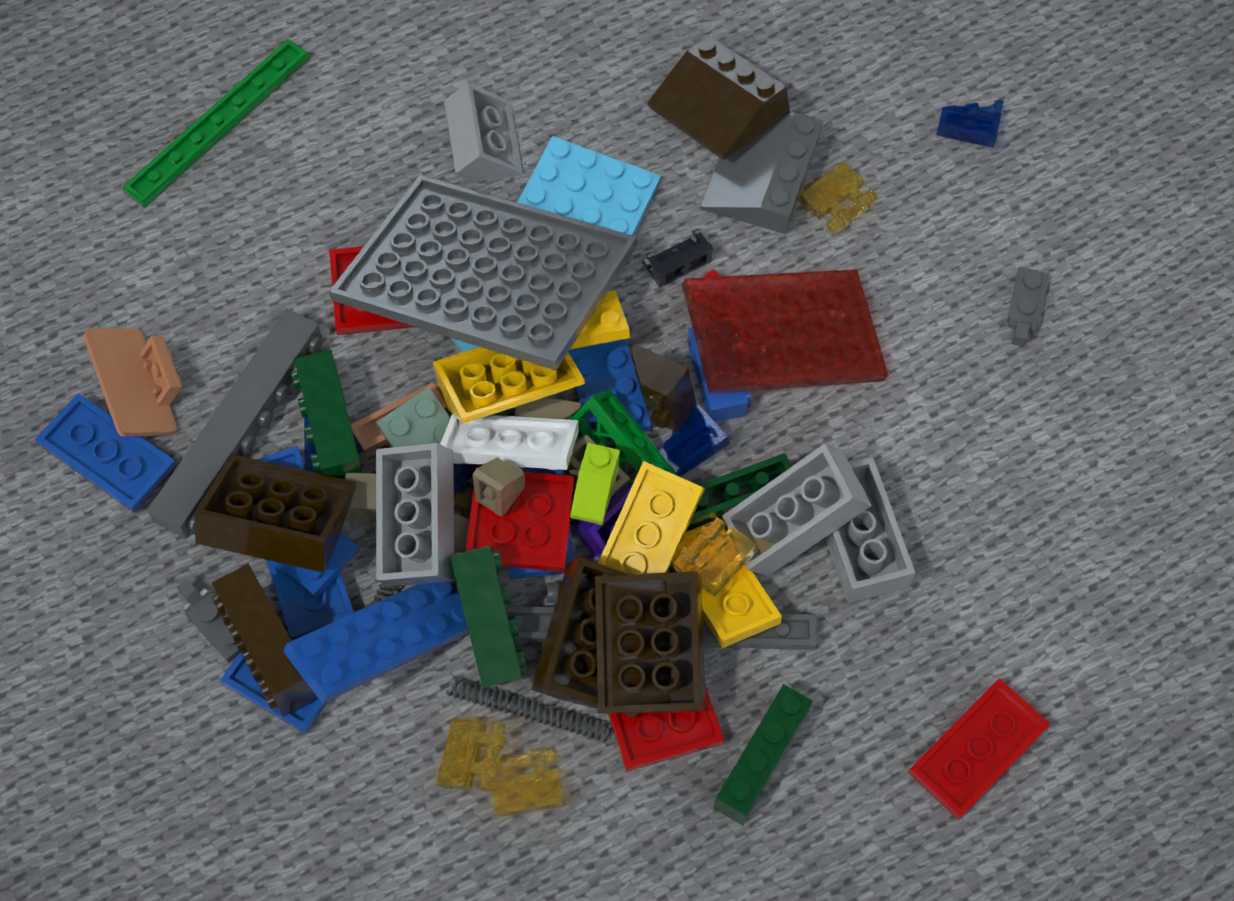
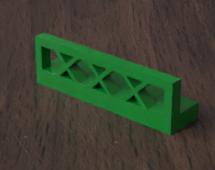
M610 389L591 396L571 418V420H578L579 431L583 436L587 435L596 445L606 447V437L614 440L616 449L620 450L619 468L626 475L625 462L632 463L636 469L637 476L643 461L678 476ZM590 411L597 419V429H592L584 419ZM630 478V482L626 485L632 486L635 479Z

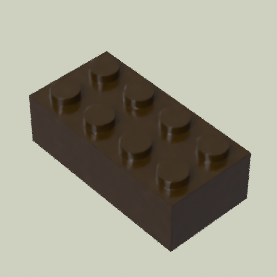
M249 563L212 582L217 594L211 596L225 626L232 635L239 652L244 657L252 676L258 683L270 709L273 710L278 707L282 717L317 699L316 694L284 654L285 645L291 642V639Z

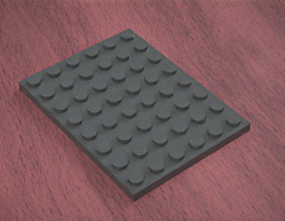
M419 175L330 289L329 293L332 301L557 370L636 249L637 237Z

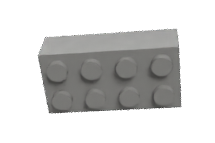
M438 443L376 449V581L392 586L454 581V570L450 558L454 554L453 450Z
M823 444L722 515L748 570L769 576L872 505L844 452L828 444Z
M873 457L849 462L872 506L825 537L847 603L910 588L916 573Z

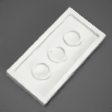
M452 414L440 444L453 450L454 464L484 465L498 457L504 462L511 461L520 468L567 470L579 432L578 420L489 415L462 424Z

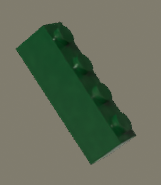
M332 349L294 358L297 371H293L291 374L295 389H301L303 398L298 399L302 418L308 416L310 425L304 426L308 444H315L316 453L311 454L315 473L322 472L323 475L340 479L346 478V473H363Z
M786 453L698 484L705 488L686 532L717 519H723L722 515L791 468Z
M491 544L452 554L450 558L482 688L521 679L523 677L522 669L528 668L524 649L517 650L514 637L519 636L520 633L516 617H509L506 604L512 603L508 584H501L498 571L504 570L499 550L493 551Z
M784 684L782 685L719 791L713 809L742 826L745 824L809 714L813 700Z

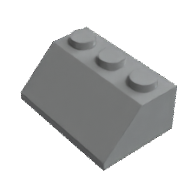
M469 82L444 100L456 174L475 182L523 175L511 101Z

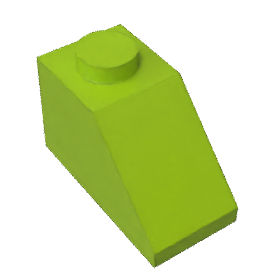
M592 443L587 444L579 470L570 518L603 525L619 471L620 450Z

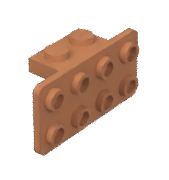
M87 329L83 334V338L117 433L122 437L173 435L177 430V425L169 405L182 386L180 376L176 373L171 359V352L167 348L163 336H151L146 343L144 335L139 329Z

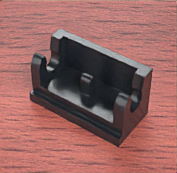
M699 229L693 230V235L689 239L655 256L651 252L645 254L646 258L643 259V264L659 288L712 262L713 246L708 243Z

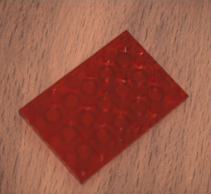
M857 269L685 278L682 284L709 394L882 382L889 376Z

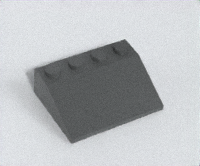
M790 112V114L725 160L719 158L700 209L786 234L820 140L823 120Z

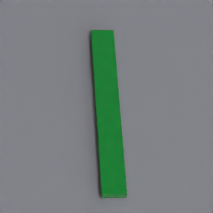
M290 39L284 41L122 186L123 192L143 208H146L310 59L309 53Z

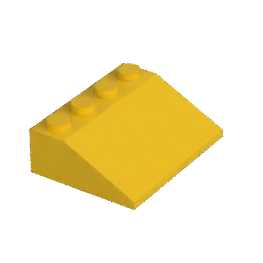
M482 347L433 362L438 390L448 410L462 424L585 384L582 374L569 353L566 354L557 370L524 360L506 362L504 354Z

